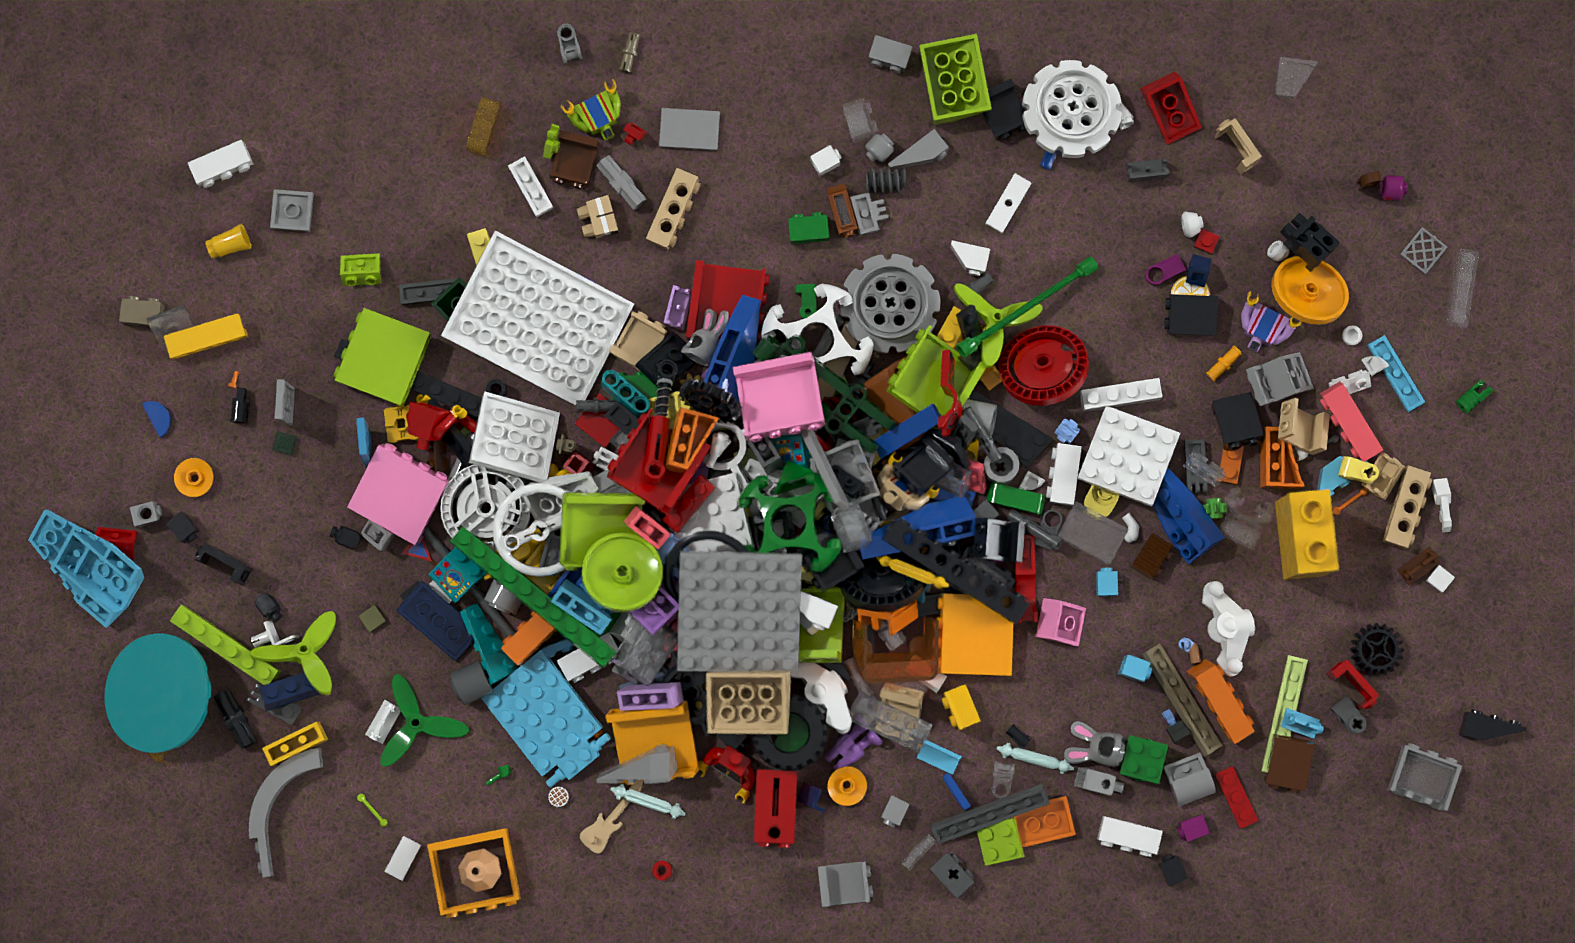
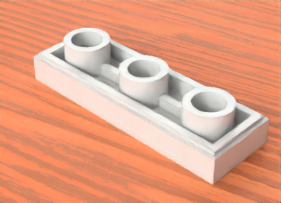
M1015 173L985 224L1002 234L1032 183ZM1010 201L1012 206L1007 207L1005 202Z

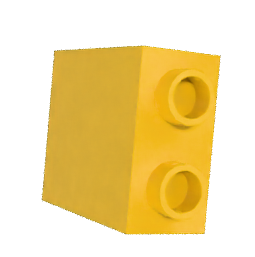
M1330 489L1289 493L1277 500L1275 508L1283 580L1322 577L1339 570Z

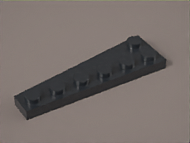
M975 390L968 397L969 400L996 404ZM996 404L997 416L992 437L1000 446L1014 451L1018 456L1019 462L1028 468L1053 439Z

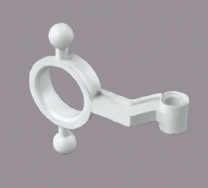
M722 421L720 423L717 422L710 434L716 429L728 428L737 435L740 448L733 460L727 463L715 462L713 469H731L732 473H737L740 487L743 491L750 483L739 464L744 458L747 449V442L744 438L745 430H741L736 424L728 421L726 424ZM707 454L705 459L703 460L705 464L707 463L709 454ZM752 499V505H750V512L753 516L762 515L760 503L756 499Z

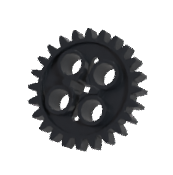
M688 379V381H684L679 390L680 400L685 402L684 405L690 406V410L718 417V423L720 421L725 424L727 421L730 423L736 422L742 411L740 402L736 401V397L731 396L732 393L725 392V388L720 389L717 384L713 385L710 381L705 383L702 379L700 382L696 379L693 381Z

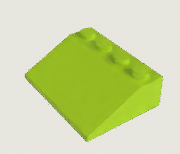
M977 34L919 45L934 125L957 121L992 110Z

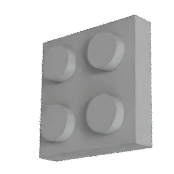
M274 189L270 228L310 232L313 192Z

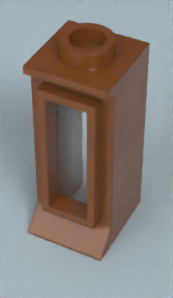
M846 184L826 188L839 237L849 238L854 236V232H858V227Z

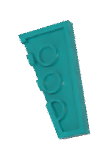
M478 603L462 610L460 614L469 635L474 638L475 644L473 646L475 651L480 653L483 660L481 662L482 668L487 670L489 675L487 679L489 685L516 671L518 666L501 649L504 644Z

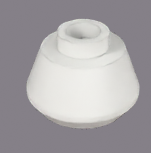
M1184 212L1181 215L1182 228L1186 237L1191 238L1201 231L1200 228H1203L1201 216L1198 217L1197 213Z

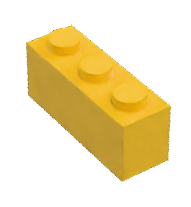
M314 722L262 749L270 766H276L298 753L307 751L327 741L328 738L321 723Z

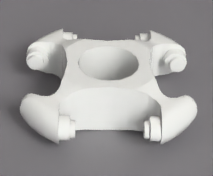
M819 284L814 288L817 297L821 296V298L827 296L826 304L811 316L786 324L780 323L778 320L783 317L784 311L782 306L779 304L771 307L763 323L762 339L767 334L774 338L776 336L774 330L782 331L789 339L793 335H801L810 324L823 323L832 330L834 345L829 353L815 358L825 364L837 358L853 356L857 360L851 366L854 376L864 373L873 352L874 344L872 339L868 336L860 340V350L851 348L839 331L834 313L836 301H839V304L844 305V307L853 303L850 293L836 286ZM793 339L791 344L794 349H800V342L797 339Z

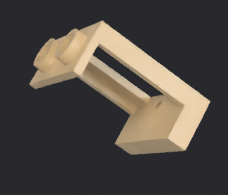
M1236 118L1232 121L1227 119L1222 122L1219 128L1216 129L1217 133L1214 137L1217 139L1224 133H1227L1244 157V160L1236 168L1241 175L1255 166L1262 156Z

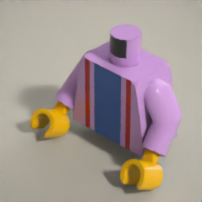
M1251 291L1248 292L1247 302L1241 313L1242 328L1246 330L1244 335L1252 338L1247 347L1251 351L1258 353L1262 344L1269 347L1271 344L1277 345L1289 338L1297 326L1301 325L1302 321L1296 322L1293 317L1289 319L1258 303L1259 294H1257L1255 299H1251Z

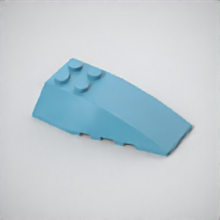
M47 509L43 511L28 539L43 560L47 559L51 564L50 569L54 574H58L64 581L62 583L67 590H71L74 594V600L105 628L109 627L129 606L144 580L142 569L112 543Z

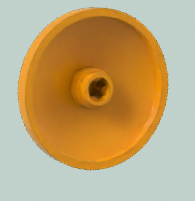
M1300 256L1291 257L1283 261L1276 269L1271 282L1273 295L1280 307L1293 318L1309 324H1327L1338 319L1344 312L1349 300L1348 287L1340 273L1324 261L1311 272L1305 267L1307 263Z

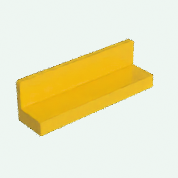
M237 313L165 335L164 340L169 356L174 360L246 338L248 334L247 330L243 328L240 315Z

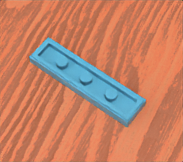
M1384 335L1368 344L1367 346L1373 356L1380 357L1389 364L1382 371L1406 411L1410 412L1425 403L1386 336Z

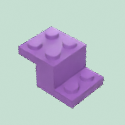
M662 577L661 586L655 597L645 606L629 611V613L653 636L663 625L668 627L679 616V604L667 593ZM673 577L674 586L679 594V580Z

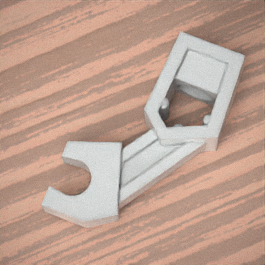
M1447 478L1435 479L1432 482V492L1435 504L1440 505L1439 519L1442 522V532H1450L1452 527L1449 512L1451 491Z

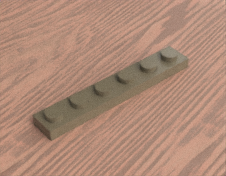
M1159 643L1142 654L1146 661L1151 662L1150 667L1187 726L1204 757L1221 747L1222 744L1161 644Z

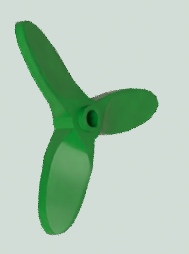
M394 675L392 680L393 693L398 708L406 719V724L392 737L385 747L380 760L382 767L391 766L398 761L409 749L417 734L425 733L439 738H459L468 734V726L461 721L448 717H423L420 715L415 694L409 683L401 675ZM418 721L419 725L413 726L412 723Z

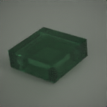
M277 431L272 450L292 455L297 436Z

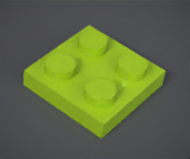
M1015 818L977 830L985 866L1025 857Z

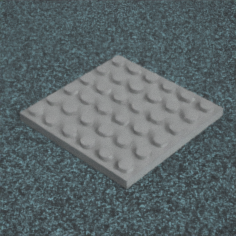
M680 551L677 671L790 670V673H798L802 554Z

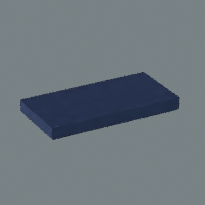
M421 581L396 609L401 616L455 662L474 641L473 636H470L461 614L424 581Z

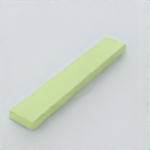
M1290 655L1287 657L1261 769L1262 772L1268 773L1273 749V734L1291 736V730L1280 726L1286 708L1294 711L1297 710L1308 662L1306 659Z

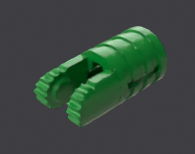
M1482 379L1455 401L1463 413H1470L1474 407L1494 391L1491 387H1487L1478 394L1477 391L1484 385Z

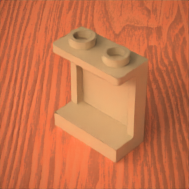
M640 311L638 313L632 312L631 318L620 337L609 351L611 355L637 370L639 369L635 366L636 363L664 340L667 335L666 326L658 321L653 323L647 320L648 316Z
M886 682L880 693L882 701L875 733L883 737L898 738L903 742H913L918 733L924 692Z

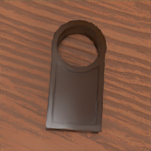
M1374 171L1360 176L1356 181V184L1361 183L1358 191L1376 187L1382 181L1380 172Z

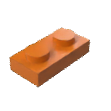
M1244 446L1235 451L1224 450L1223 448L1217 481L1237 485Z

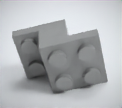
M1300 352L1281 356L1262 365L1246 369L1248 381L1252 384L1255 399L1260 406L1276 403L1296 394L1314 389Z

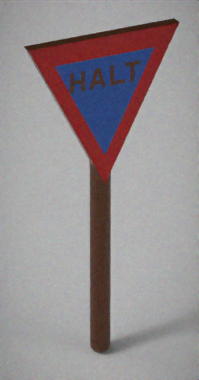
M424 538L417 545L410 543L401 553L427 560L435 567L438 565L431 558Z

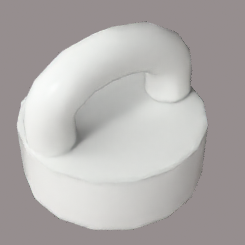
M1275 241L1268 248L1267 255L1274 261H1282L1289 255L1290 250L1282 241Z

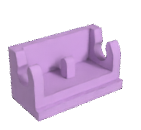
M673 285L664 319V326L684 330L691 303V290H684L679 286Z

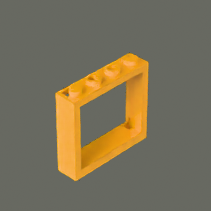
M508 828L427 844L440 915L446 914V918L458 916L460 911L470 914L478 912L477 908L480 907L490 910L497 908V904L505 903V906L517 904L516 900L521 899ZM502 838L513 894L447 907L437 850Z

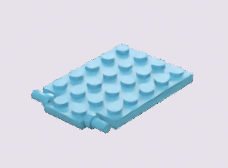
M543 649L493 689V693L482 698L541 776L547 774L556 765L559 767L555 774L546 781L549 787L555 785L559 780L563 781L566 777L568 780L573 778L599 757L598 751L602 749L601 746L611 739L605 733L599 739L592 742L589 741L603 726Z

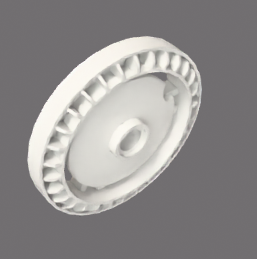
M475 464L458 472L449 481L441 499V518L448 534L453 538L459 531L458 527L462 525L474 536L492 538L496 512L500 504L512 492L501 482H498L496 485L489 484L488 474L506 479L515 490L525 486L524 482L518 476ZM483 475V479L476 480V476ZM472 479V483L463 489L458 498L457 516L459 521L455 523L452 511L455 495L466 481ZM523 496L519 498L520 510L516 509V502L508 508L502 522V533L510 525H513L514 528L509 533H518L528 527L531 518V507L527 506ZM485 503L491 505V510L488 513L481 511V507ZM515 514L519 515L517 522L513 521ZM509 537L507 538V544L509 545L517 539ZM494 541L483 542L494 552L497 550Z

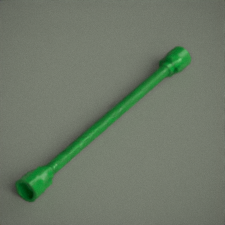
M1089 256L1076 266L1077 269L1039 294V296L1033 298L981 334L973 338L968 337L956 345L958 353L963 358H966L978 349L977 346L981 342L1028 312V310L1034 308V306L1040 304L1077 278L1087 277L1097 271V262Z

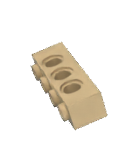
M676 168L646 237L648 243L667 251L670 246L674 247L677 241V236H675L677 229L681 230L685 222L683 218L685 211L689 212L693 204L691 197L693 193L697 194L701 184L698 183V176ZM681 188L687 190V194L684 197L677 195V191ZM672 206H677L680 209L675 215L669 213V209ZM664 224H670L672 229L669 232H663L661 227Z
M1407 466L1404 469L1382 542L1403 549L1412 546L1415 539L1413 534L1414 527H1418L1421 516L1418 514L1420 508L1423 509L1426 503L1425 491L1426 489L1429 490L1432 483L1430 472ZM1411 484L1418 487L1416 495L1410 492ZM1405 503L1412 505L1413 510L1411 513H1407L1404 510ZM1399 522H1404L1407 525L1405 532L1399 530Z

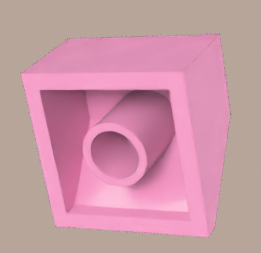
M1043 598L1036 637L1079 647L1086 608L1061 600Z

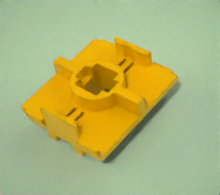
M409 405L403 408L391 407L384 409L388 443L418 439V437L408 433L406 414L409 411ZM404 419L405 427L398 428L397 420Z

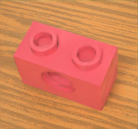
M637 506L624 520L627 526L658 550L671 535L667 529Z

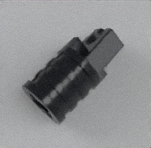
M238 387L236 398L232 399L230 418L232 423H248L250 399L246 398V388Z

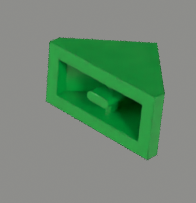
M787 460L781 471L774 493L778 495L808 486L809 483H806L805 473L814 471Z

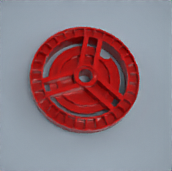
M1052 325L1032 327L1017 334L1004 347L999 360V373L1006 391L1018 401L1035 406L1056 404L1071 397L1083 385L1089 370V358L1082 340L1070 330ZM1063 344L1071 348L1073 351L1062 350ZM1014 359L1015 374L1018 380L1026 387L1018 384L1011 376V366ZM1075 368L1074 372H1073L1072 375L1069 377V375L1071 374L1072 369Z

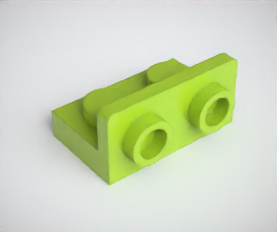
M380 253L341 256L340 276L343 286L381 284Z

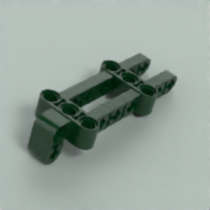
M767 334L752 353L761 361L778 359L780 355L788 357L808 352L804 349L806 341L801 335L791 336L782 345L775 338ZM793 339H797L800 342V349H794L791 346ZM814 357L817 375L844 396L835 409L821 400L823 415L826 419V431L831 434L842 431L853 441L859 440L861 447L873 454L879 445L852 424L849 419L860 408L890 431L897 424L896 420L867 398L868 388L866 385L857 383L851 386ZM854 389H862L863 397L857 398L854 395ZM842 404H849L851 406V413H844L842 411ZM836 419L839 422V428H832L830 420Z

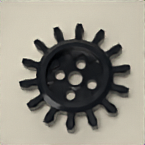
M674 650L670 654L675 666L669 668L664 662L658 661L655 666L664 673V677L662 680L649 678L647 679V684L680 682L682 695H684L683 701H687L693 736L695 734L694 726L700 724L703 733L707 737L713 734L708 733L707 690L703 688L704 683H706V673L709 671H677L678 651ZM686 676H690V677H691V682H690V683L686 682V680H685V677H686ZM690 687L697 689L698 694L696 698H691L688 695ZM698 701L702 703L701 709L696 706Z

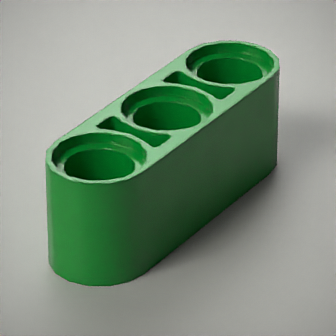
M993 482L990 483L987 495L989 503H997V505L1007 508H1017L1016 510L1027 513L1033 512L1036 513L1035 515L1040 516L1042 515L1046 499L1045 495Z

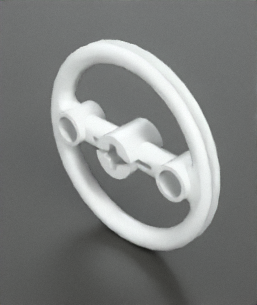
M537 483L520 487L504 499L494 518L493 537L499 554L508 564L523 574L541 577L559 573L565 567L560 565V562L548 567L528 566L515 559L510 552L530 540L542 541L548 537L549 532L561 528L562 512L560 515L546 521L537 519L531 524L530 528L521 532L509 533L506 536L502 535L504 516L508 508L517 499L537 492L549 493L562 499V492H566L557 486ZM537 525H539L540 528L546 527V529L543 530V534L540 535L539 532H534L537 528ZM515 537L518 544L514 547L509 546L507 538Z

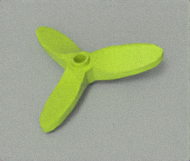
M956 284L954 286L956 295L966 306L970 304L975 306L977 315L985 323V330L1027 303L1011 304L1000 310L991 306L969 287L963 284ZM1040 304L1034 306V308L1028 310V312L1005 327L1021 325L1035 319L1041 313L1043 307ZM1003 328L981 342V359L987 368L992 367L999 358L1004 339Z
M328 611L319 616L306 631L302 642L298 644L261 646L252 649L250 656L256 660L267 662H298L302 664L305 676L310 684L320 694L329 695L332 691L331 678L325 665L315 653L325 645L331 636L336 624V615L333 611Z

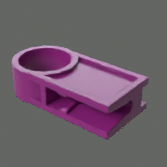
M1176 254L1150 266L1145 273V278L1149 284L1156 286L1185 272L1186 269L1179 255ZM1153 268L1159 269L1162 272L1161 281H1151L1148 277V272Z

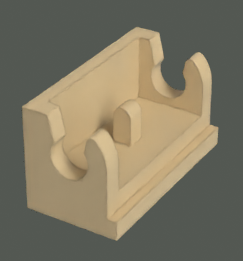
M1381 452L1374 463L1379 470L1378 477L1371 483L1362 482L1361 485L1372 495L1386 500L1406 467L1393 457L1392 459L1386 453ZM1370 471L1367 474V478L1373 475Z

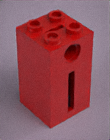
M757 769L754 842H758V846L770 847V843H778V847L790 848V844H794L797 771ZM774 778H780L779 788H774ZM777 827L780 830V836L772 838L769 835L770 828Z

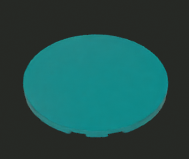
M162 633L149 634L130 643L115 659L106 680L105 708L113 730L130 747L142 752L163 753L185 744L201 727L208 712V701L211 698V681L208 678L206 663L193 645L177 636Z

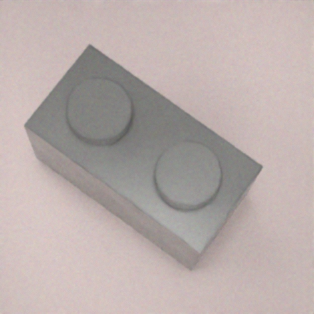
M875 35L868 61L871 62V65L882 68V66L889 67V70L894 73L905 72L913 46Z

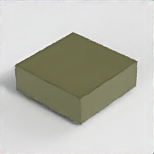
M376 605L359 615V618L369 632H372L386 622Z

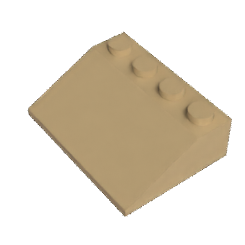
M790 670L709 671L706 673L708 733H788Z

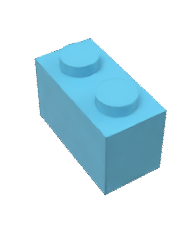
M1126 655L1123 658L1118 675L1140 683L1144 682L1151 675L1152 668L1149 667L1151 662Z

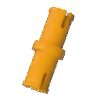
M1233 345L1222 358L1219 357L1217 359L1218 362L1206 372V375L1215 382L1242 355L1241 351Z

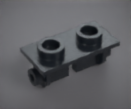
M834 464L831 468L843 492L851 499H858L860 497L859 489L865 483Z

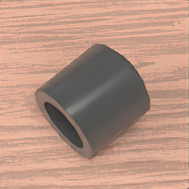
M480 660L450 673L451 686L458 700L462 701L464 705L494 692L492 685H489L487 680L489 677L486 671L483 670Z

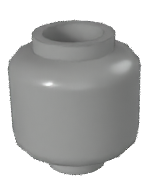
M884 133L882 135L875 134L865 145L868 151L866 155L873 162L876 160L884 162L893 153L894 143Z

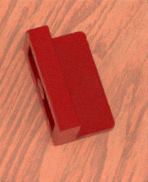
M97 528L95 535L112 543L132 561L134 560V544L137 539L136 530Z

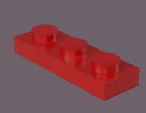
M699 475L673 506L670 513L662 520L676 533H679L716 487L703 475Z
M1231 766L1214 774L1239 828H1244L1259 821L1234 767Z

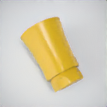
M239 224L206 241V247L211 258H216L238 251L251 249V243L246 229L242 224Z

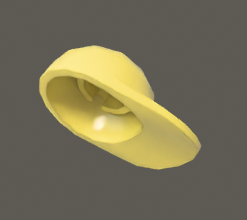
M1092 485L1085 497L1084 507L1091 516L1104 518L1114 509L1119 494Z

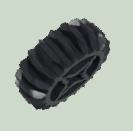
M1379 623L1374 624V629L1371 624H1367V631L1361 627L1359 629L1361 634H1354L1358 641L1351 640V643L1356 645V647L1350 648L1351 652L1356 651V655H1352L1351 659L1358 658L1359 661L1355 662L1354 665L1359 666L1362 664L1361 672L1368 668L1367 675H1371L1374 670L1375 677H1378L1381 670V673L1385 676L1387 675V669L1390 672L1394 671L1392 664L1396 667L1400 665L1396 659H1403V656L1398 654V652L1404 651V648H1398V645L1402 644L1403 641H1396L1399 633L1392 635L1394 631L1392 627L1386 631V624H1383L1381 629ZM1372 633L1383 635L1378 642H1373L1366 638ZM1387 640L1390 641L1392 646L1391 656L1386 651ZM1362 644H1364V646L1367 647L1369 651L1366 660L1362 654ZM1380 645L1381 649L1379 650H1381V653L1374 655L1373 646ZM1377 657L1388 661L1382 666L1371 664Z

